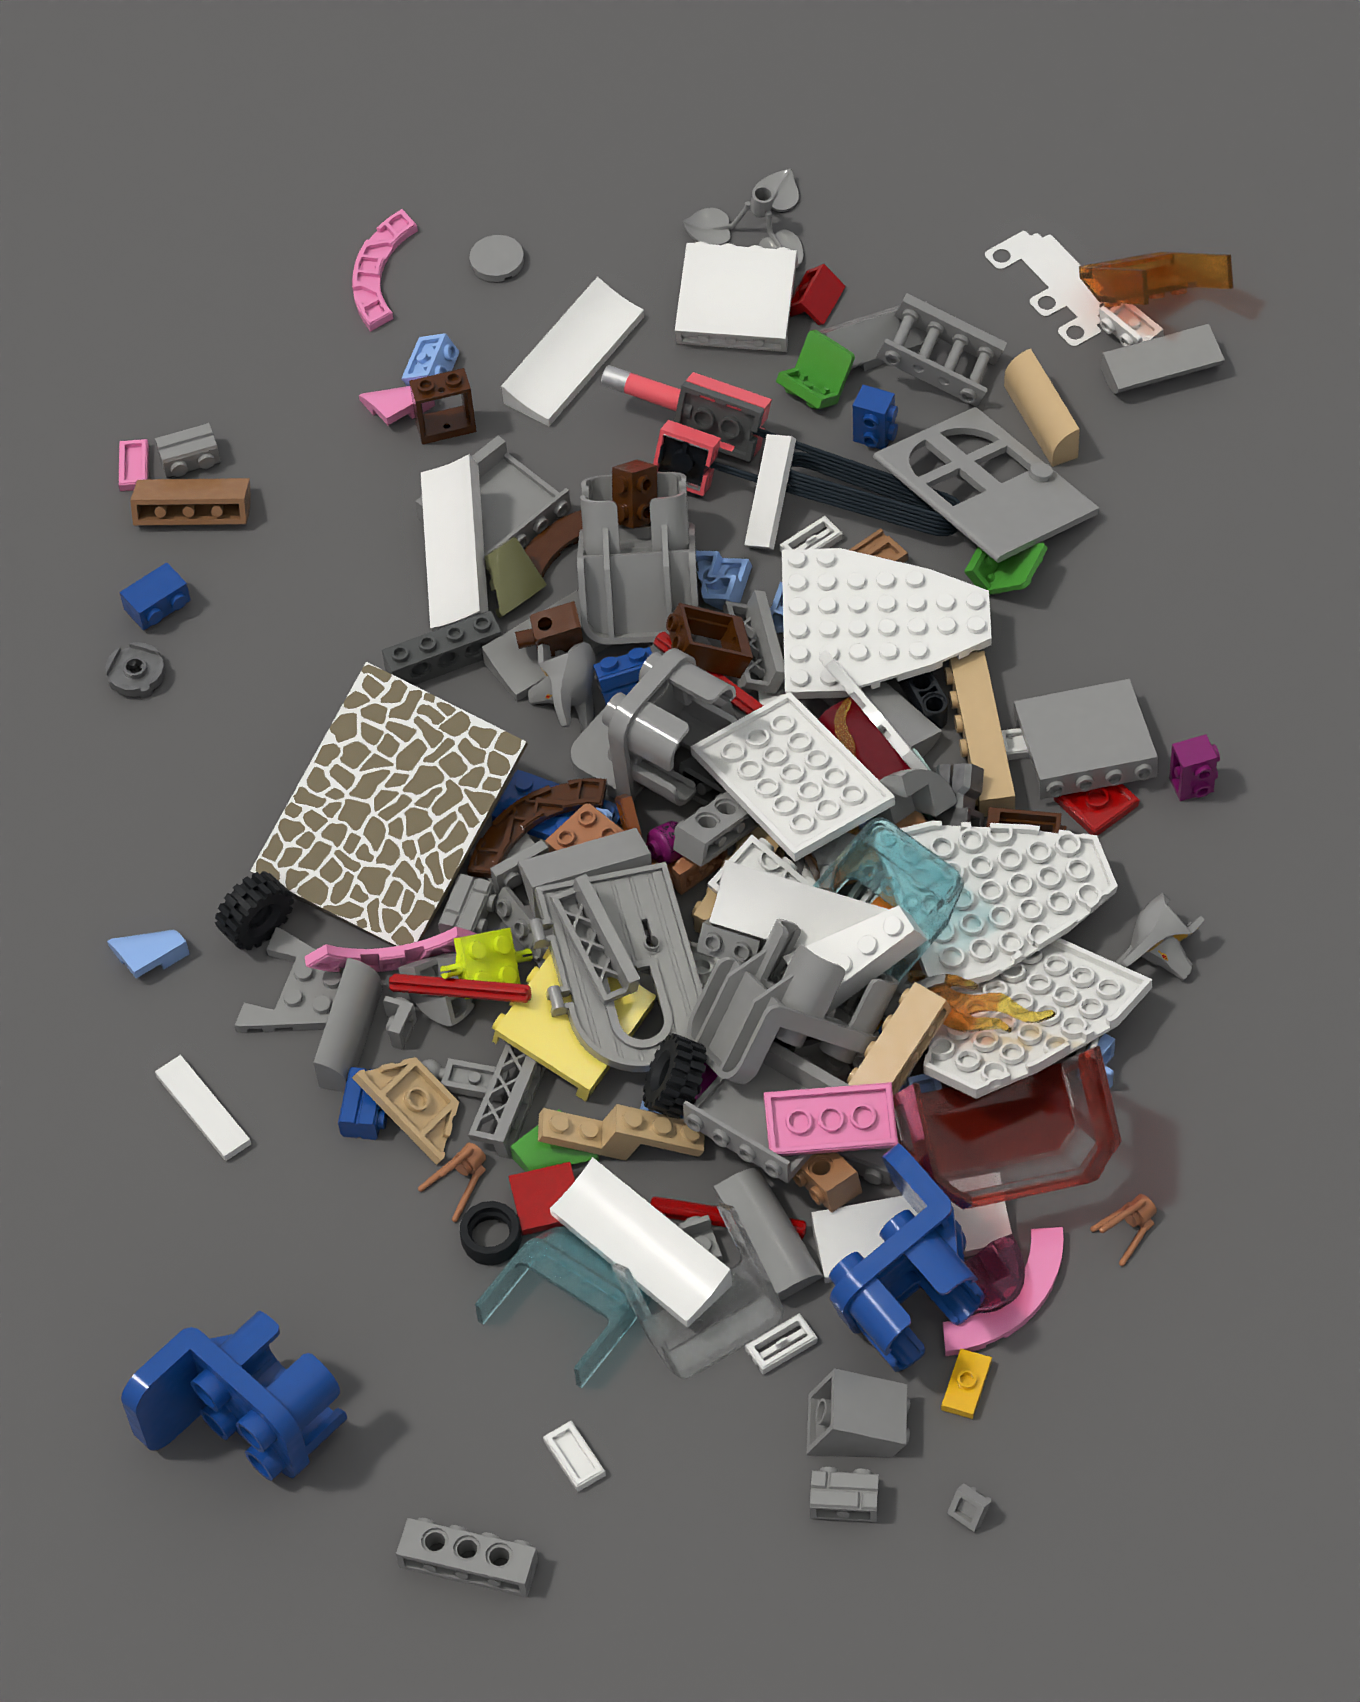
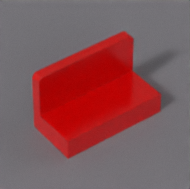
M825 264L807 270L792 295L790 316L793 317L806 312L818 325L824 324L845 289V285Z

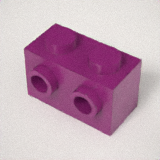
M1207 734L1172 744L1169 779L1179 801L1194 797L1201 798L1214 792L1215 779L1218 778L1216 767L1217 762L1220 761V755L1215 744L1211 745Z

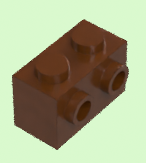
M633 460L612 467V501L617 504L618 524L634 529L651 523L650 501L651 499L658 498L657 465Z

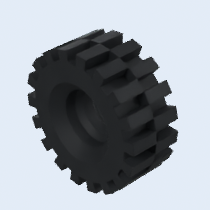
M262 871L261 874L258 872L253 873L251 879L247 876L242 879L243 883L241 885L236 884L232 887L234 891L231 894H226L224 897L225 903H220L218 907L221 912L216 913L215 916L217 920L215 924L218 929L240 950H252L253 945L258 948L262 946V941L270 940L275 928H280L279 926L282 923L285 924L289 919L286 915L290 914L293 910L290 906L294 904L292 893L271 873L268 874L266 871Z
M674 1033L668 1035L666 1041L663 1040L660 1044V1050H656L654 1054L655 1059L651 1061L650 1071L646 1074L645 1080L647 1082L643 1086L645 1094L642 1097L645 1102L644 1106L669 1117L680 1118V1115H683V1103L688 1101L692 1104V1098L696 1097L698 1093V1085L702 1083L703 1078L701 1076L705 1072L706 1066L704 1063L707 1060V1055L705 1054L707 1051L706 1047L701 1043Z

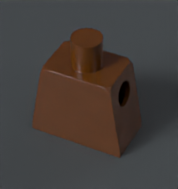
M575 601L531 614L529 617L532 628L515 632L519 649L536 645L538 653V645L546 644L550 646L551 657L555 656V651L562 650L568 653L569 649L575 644L583 643Z

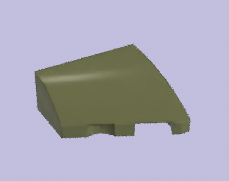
M516 537L503 542L484 556L487 570L491 575V591H496L499 608L495 611L498 618L519 606L547 585Z

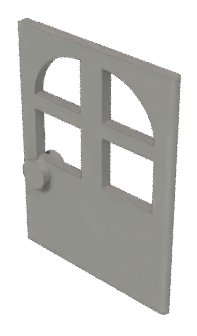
M973 407L879 450L873 455V458L997 563L1098 515L1099 507L977 407ZM958 434L974 435L990 440L993 443L966 455L948 440L946 436ZM925 446L946 465L918 477L913 472L909 459L916 450ZM1006 452L1028 471L1000 483L979 464ZM956 475H960L978 490L980 494L952 506L931 487Z

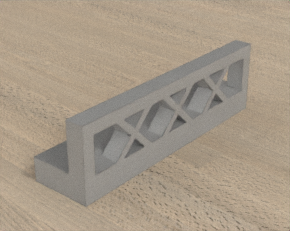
M754 590L747 604L725 601L723 611L731 615H735L734 613L745 615L746 620L743 621L747 636L751 638L749 644L752 655L757 659L756 662L751 660L741 676L743 688L776 694L785 678L784 659L765 591ZM753 672L758 677H760L762 681L751 679L750 673Z
M587 874L576 877L572 888L552 895L550 901L604 1005L636 992L640 983V977ZM575 896L580 905L578 913L574 914L564 910L561 902ZM578 922L591 927L593 931L591 941L577 935L575 929ZM591 949L605 954L607 960L604 967L591 963L588 957ZM607 975L618 979L622 988L607 993L602 984L604 976Z
M507 1042L468 1135L470 1140L493 1144L498 1156L510 1158V1146L518 1139L546 1067L524 1053L516 1057L513 1053L515 1047ZM516 1066L519 1070L518 1076L505 1083L502 1078L504 1072ZM506 1092L509 1097L507 1103L494 1109L491 1104L493 1098ZM495 1118L498 1125L494 1134L480 1131L484 1123Z

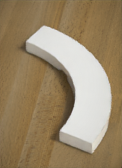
M825 650L819 656L820 662L883 733L900 757L911 769L928 770L867 695L832 655Z

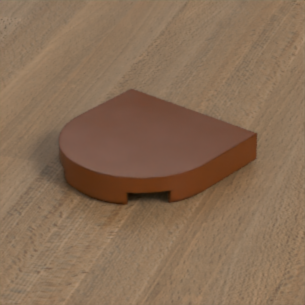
M628 794L616 796L615 802L622 829L626 831L637 828L642 837L632 796Z

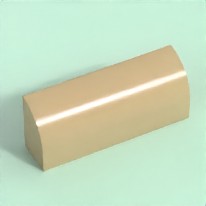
M1028 349L1015 357L1006 368L1004 387L1051 466L1054 467L1078 458L1080 429L1031 349Z

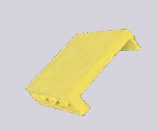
M548 947L543 956L545 962L540 968L535 966L526 979V982L531 987V1000L527 1003H509L512 1007L506 1015L501 1013L492 1026V1029L495 1030L492 1042L497 1044L500 1038L576 1086L578 1088L576 1096L586 1102L606 1075L610 1066L600 1062L584 1049L571 1028L568 1014L552 1017L550 1012L552 1005L551 1001L547 1000L546 993L549 987L554 985L560 987ZM613 977L607 978L611 992L622 988L618 979ZM640 985L636 992L614 1000L619 1023L623 1031L631 1037L653 1008L656 999L655 994ZM571 994L567 997H562L564 1003L573 1002Z

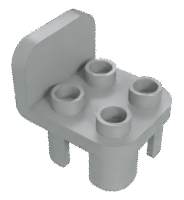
M657 472L658 498L651 499L650 501L651 523L634 529L618 524L617 504L612 501V475L595 476L583 480L581 483L582 495L580 496L582 530L579 532L577 553L582 628L590 639L605 645L654 642L659 633L666 632L669 634L666 622L668 616L675 611L679 603L699 607L695 525L689 522L686 475L678 472Z
M672 648L664 654L659 652L652 653L643 663L639 673V682L627 695L622 692L615 694L605 708L574 741L571 747V759L575 774L580 779H607L606 794L614 799L616 796L628 794L632 796L634 802L636 796L646 787L678 806L686 804L695 795L696 784L672 770L674 768V754L680 746L691 750L690 746L737 721L734 716L712 704L719 697L727 702H731L736 697L735 687L697 667L696 661L692 656L677 648Z
M777 919L759 953L746 962L733 957H724L715 964L689 1018L687 1039L701 1043L706 1047V1063L720 1078L738 1084H746L755 1077L775 1037L796 1047H802L807 1036L821 1040L819 1048L824 1053L839 1061L852 1064L857 1053L864 1054L868 1045L872 1041H876L880 1036L876 1029L899 985L898 980L890 975H883L881 979L873 978L869 982L856 1010L852 1006L860 991L827 1015L826 1013L845 976V969L838 964L819 957L807 947L799 945L784 975L781 974L786 964L783 956L792 952L800 936L801 929L793 922Z

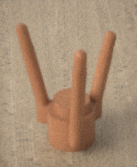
M470 1142L467 1143L452 1160L418 1187V1191H424L454 1168L464 1176H468L469 1173L473 1174L452 1217V1221L457 1222L478 1179L486 1171L482 1166L486 1160V1155L477 1145Z
M1139 1194L1131 1202H1127L1122 1208L1093 1225L1090 1231L1096 1232L1099 1230L1100 1233H1105L1124 1219L1132 1227H1137L1138 1225L1141 1227L1119 1261V1265L1124 1266L1145 1233L1154 1225L1151 1218L1157 1213V1209L1146 1195Z

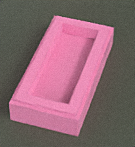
M148 439L120 441L119 489L120 491H132L137 480L148 479Z

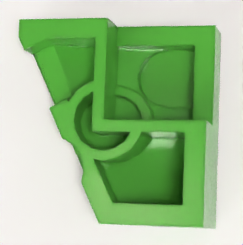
M538 1125L510 1146L512 1159L525 1172L566 1162L574 1165L590 1161L592 1157L599 1161L597 1154L539 1142Z

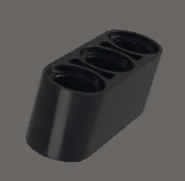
M932 671L898 681L910 704L939 729L945 727L948 720V701Z

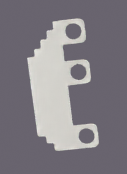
M1022 231L985 252V257L998 269H1003L1022 259L1049 287L1030 299V304L1042 316H1049L1065 306L1077 316V318L1058 329V333L1068 344L1077 346L1101 332V329L1097 326L1100 323V318L1098 317L1100 314L1099 305L1104 302L1101 295L1105 294L1106 291L1052 235L1041 237L1038 233L1029 235L1026 231ZM999 249H1004L1010 253L1011 257L1007 262L1000 263L993 259V253ZM1050 296L1055 299L1056 305L1052 309L1045 310L1039 307L1038 300L1041 297ZM1071 326H1079L1084 330V335L1080 339H1071L1067 336L1066 331Z

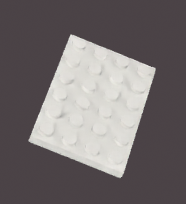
M790 691L690 746L691 755L795 862L895 805V796Z

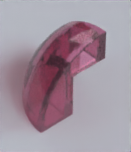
M1012 1234L992 1241L973 1258L965 1260V1264L978 1278L975 1283L985 1295L984 1301L975 1311L976 1313L997 1311L1010 1304L1020 1294L1024 1284L1025 1269L1021 1251Z

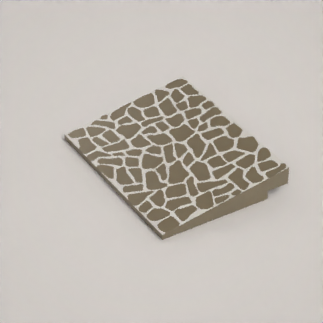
M366 662L250 871L252 873L258 872L259 874L262 871H266L268 874L271 873L292 893V897L393 946L421 941L528 743Z

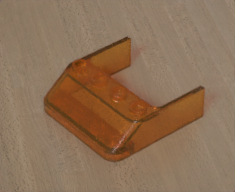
M1155 252L1079 266V278L1098 302H1104V307L1120 306L1121 303L1147 305L1149 304V299L1165 297V292H1170L1172 295L1187 293V288H1233L1231 254Z

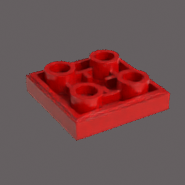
M570 1162L508 1176L522 1236L564 1226L551 1215L549 1208L575 1182Z

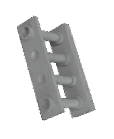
M906 293L894 315L902 320L895 339L891 341L886 338L876 358L961 399L965 403L977 407L988 388L979 384L988 363L996 364L1007 342ZM912 326L927 332L919 354L903 347ZM937 338L953 345L944 366L929 359ZM962 351L978 357L969 379L954 372Z

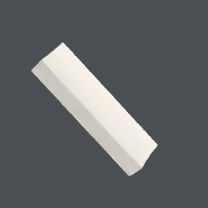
M597 276L501 385L503 403L550 426L644 318V309L623 298Z
M470 454L445 466L421 472L429 616L432 631L488 611L479 466Z
M725 860L719 890L709 922L713 925L766 941L776 920L784 919L795 923L801 929L800 936L793 948L796 950L799 945L806 947L889 909ZM889 969L882 973L880 976L888 975Z
M593 1157L571 1187L549 1208L551 1215L687 1328L733 1285L730 1268Z
M1000 1177L941 1188L949 1197L954 1208L955 1220L961 1225L962 1232L966 1237L967 1244L964 1250V1257L1014 1248V1239ZM903 1195L843 1206L832 1213L828 1209L811 1212L812 1230L825 1283L832 1282L829 1279V1274L843 1258L853 1252H859L866 1258L884 1243V1240L880 1237V1231L895 1215L904 1210H910L914 1216L918 1214Z

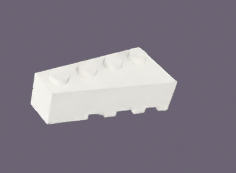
M899 905L806 946L819 957L838 964L845 969V976L826 1013L827 1015L868 985L873 978L876 979L927 941V938L913 917ZM794 952L783 956L787 965H789Z

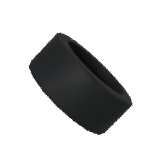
M496 1201L481 1202L472 1206L463 1215L460 1223L462 1247L467 1256L476 1263L498 1265L510 1260L521 1244L520 1222L514 1210L506 1204ZM486 1220H499L506 1223L509 1227L508 1238L496 1246H481L472 1239V1230L479 1223Z

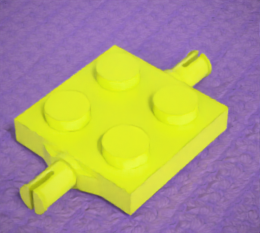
M511 927L454 938L456 949L455 964L441 966L440 972L451 970L441 974L443 979L458 976L459 979L521 984L518 963L532 961L533 955L523 957V955L532 954L529 948L516 951L513 944Z

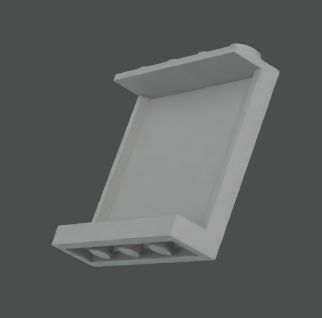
M496 436L471 456L479 466L485 556L500 544L513 537L517 538L524 549L529 541L540 534L556 519L566 515L571 508L569 490L565 488L559 493L507 453L506 441L500 436ZM421 496L415 502L418 519L424 523ZM485 563L486 573H487V574H490L489 571L487 570L486 563Z
M1130 679L1014 701V723L1016 728L1021 729L1039 782L1040 800L1157 777L1158 756Z
M773 1041L759 1071L750 1082L738 1084L718 1076L694 1104L685 1101L683 1103L684 1123L693 1131H700L712 1138L717 1145L734 1151L744 1161L752 1162L761 1167L769 1176L789 1183L813 1154L780 1156L768 1149L764 1092L850 1085Z

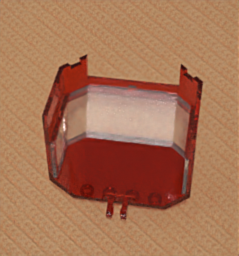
M1100 1046L1077 1054L1062 1063L1048 1066L1038 1073L977 1099L953 1087L921 1093L919 1083L911 1084L893 1095L899 1144L913 1156L949 1197L950 1201L963 1210L1094 1182L1099 1179L1107 1162L1122 1142Z

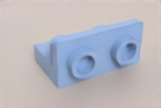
M446 333L419 337L401 378L406 386H410V380L452 371L459 355V350Z

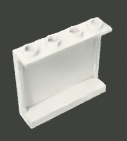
M701 241L687 243L675 324L676 343L787 352V332L795 269L798 268L797 250L785 247L770 249L757 245L742 247L729 243L713 245Z

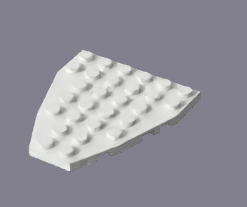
M842 548L782 550L785 694L790 691L797 699L845 698L850 696L820 662L819 656L825 650L832 655L860 688L870 686L871 689L880 687V682L893 678L901 681L943 667V662L955 656L961 659L968 656L974 650H981L991 645L989 590L928 568Z
M929 821L875 834L873 842L896 903L913 917L927 938V941L914 949L925 979L941 974L949 976V986L939 988L933 992L937 994L992 980L1067 934L1117 892L1118 885L1097 835L1074 834L1071 831L1060 829L1058 833L1039 831L1040 826L1029 824L990 823V827H972L971 822H961V826L942 825V821Z
M1058 938L992 980L942 992L941 997L947 1000L952 1010L928 1045V1052L925 1054L923 1064L924 1074L976 1099L1040 1072L1117 1027L1152 989V979Z

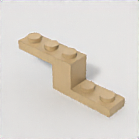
M619 1104L615 1105L603 1121L543 1108L539 1113L538 1141L625 1161L640 1144L697 1157L704 1152V1134L690 1129L682 1118H672L664 1114Z

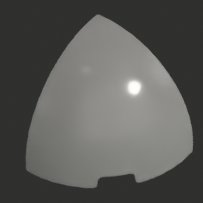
M924 769L897 771L880 780L895 796V805L874 816L873 820L895 825L914 811L938 816L957 803L956 796L949 783L941 775L933 771Z
M456 952L441 954L398 967L399 973L442 977V973H447L451 970L440 972L441 966L455 964ZM458 976L450 977L454 979H459ZM408 993L417 1007L426 1016L446 1026H453L462 1021L475 1006L472 1003V999Z

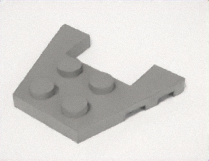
M276 927L267 947L268 956L294 962L275 1009L244 1003L235 1023L236 1032L247 1033L248 1029H263V1032L275 1031L276 1028L293 1027V1031L324 1029L344 968H340V972H330L307 967L304 957L316 949L283 929Z

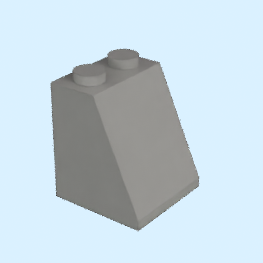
M834 1368L808 1394L807 1455L895 1456L907 1445L910 1437V1430L907 1427V1414L910 1409V1398L907 1397V1384Z

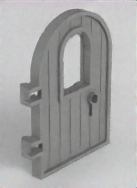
M666 862L588 877L636 971L650 969L664 1023L661 1031L656 1036L644 1040L635 1039L623 1031L619 1023L614 1001L603 1005L550 901L552 895L572 888L574 880L536 887L534 894L541 919L534 918L530 920L528 931L533 935V949L549 947L560 987L554 985L547 989L546 997L547 1000L551 1001L552 1007L550 1012L552 1017L568 1014L571 1028L577 1040L589 1054L600 1062L624 1071H650L649 1066L651 1061L655 1059L654 1054L657 1049L660 1050V1044L663 1040L666 1041L668 1035L674 1033L687 1038L689 1018L703 990ZM575 896L561 902L564 910L574 914L578 913L580 905ZM578 922L575 929L577 935L591 941L593 935L591 927ZM642 922H647L651 944L654 947H649L646 944L648 936L645 935ZM552 927L554 934L545 936L544 930H549ZM591 949L588 956L591 963L604 967L607 960L605 954ZM605 975L602 984L606 992L610 993L611 990L607 979L610 976ZM571 994L573 1002L564 1003L562 997H567Z

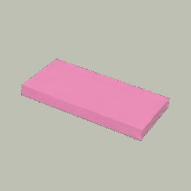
M891 1082L764 1092L763 1094L768 1149L780 1156L893 1148L898 1144Z

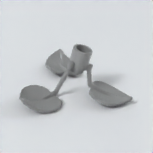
M791 168L773 173L759 181L752 191L751 201L745 202V207L731 224H729L728 215L717 208L701 209L691 217L683 220L686 232L695 241L723 245L730 241L731 234L729 230L734 229L747 211L751 210L756 217H766L769 237L763 238L759 246L770 249L785 247L797 250L798 267L803 260L804 254L801 241L793 232L783 229L774 234L772 230L771 209L777 212H785L793 209L799 200V191Z

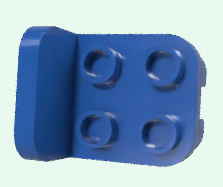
M898 1143L882 1156V1160L894 1185L918 1214L914 1216L910 1210H904L895 1215L880 1231V1237L884 1240V1243L866 1258L859 1252L849 1254L829 1274V1279L835 1284L830 1294V1300L839 1317L854 1334L862 1333L895 1372L908 1368L925 1354L924 1344L909 1328L912 1322L909 1314L900 1305L919 1288L925 1291L951 1323L955 1325H960L980 1307L985 1298L983 1291L975 1283L978 1280L977 1276L965 1264L964 1250L967 1241L962 1232L961 1225L955 1220L954 1208L949 1197L913 1156Z
M257 1311L236 1332L230 1335L209 1339L197 1328L183 1329L134 1373L127 1382L121 1396V1401L134 1436L149 1450H159L168 1445L201 1415L207 1425L222 1439L227 1440L235 1432L243 1437L251 1445L245 1451L247 1459L262 1476L270 1481L281 1472L290 1478H295L309 1465L308 1455L347 1420V1414L342 1409L336 1408L333 1411L328 1407L339 1396L340 1387L331 1372L314 1355L310 1353L303 1354L288 1369H285L275 1358L269 1344L279 1336V1325L262 1311Z

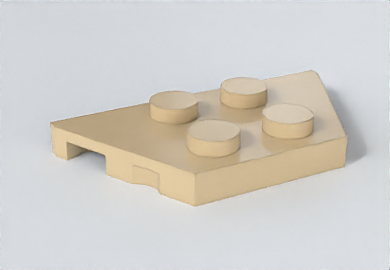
M416 1057L402 1060L398 1064H384L373 1070H359L352 1077L436 1165L444 1158V1148L447 1138L450 1137L452 1131V1119L457 1113L459 1101Z

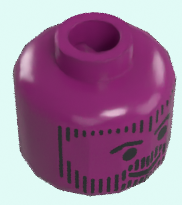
M669 821L649 831L646 846L651 852V859L658 863L666 862L668 865L684 857L673 850L674 830L678 822Z

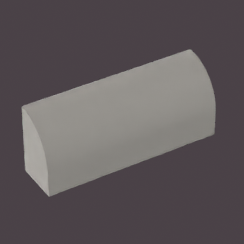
M1205 324L1103 352L1101 370L1109 388L1113 393L1117 394L1222 365L1225 359L1210 325Z
M883 681L880 682V687L871 689L870 686L860 688L911 749L915 748L922 758L932 749L939 739L942 730L889 684ZM850 696L845 698L821 699L824 700L831 707L849 698Z
M347 958L313 1062L319 1088L345 1092L349 1068L358 1067L383 989L379 974L367 964L352 958Z
M759 1168L743 1170L714 1186L718 1200L779 1302L824 1277Z

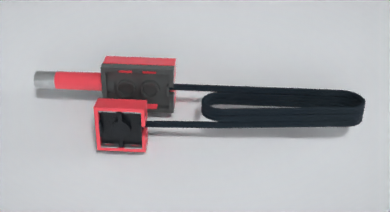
M611 365L605 368L601 378L603 386L676 411L674 421L668 420L660 429L653 462L654 465H657V472H678L686 475L687 491L700 496H704L711 487L714 469L757 483L758 475L715 462L719 451L750 462L761 449L763 438H766L767 434L778 435L761 427L768 419L772 399L695 372L682 384L681 389ZM796 441L795 449L803 452L793 453L791 467L810 469L896 500L799 473L791 468L787 482L789 485L786 487L787 493L935 536H949L958 531L956 527L893 474ZM933 489L952 506L961 503L956 497Z

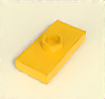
M960 1348L941 1405L942 1411L973 1419L992 1363V1357Z

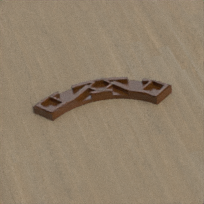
M581 510L571 513L545 528L525 548V552L542 578L550 565L561 555L560 552L570 544L575 545L578 543L579 532L582 530Z
M583 778L568 780V783L553 787L549 785L542 787L514 802L493 820L492 826L483 838H480L470 858L467 869L468 875L492 878L490 868L504 861L521 837L547 819L563 813L577 811L584 804H591L595 808L603 809L608 785L607 779Z

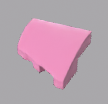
M410 386L359 395V400L373 416L378 414L387 426L407 414L411 419L415 418ZM434 400L422 403L423 413L435 406Z

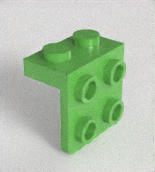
M811 330L806 337L795 368L779 372L776 382L785 387L784 390L787 393L799 396L805 400L806 404L811 408L821 409L832 406L839 401L855 356L851 351L818 330Z
M1038 543L997 563L981 548L977 547L964 573L975 586L989 590V595L1022 590L1030 585L1032 577L1038 566L1042 563L1048 548L1044 543Z

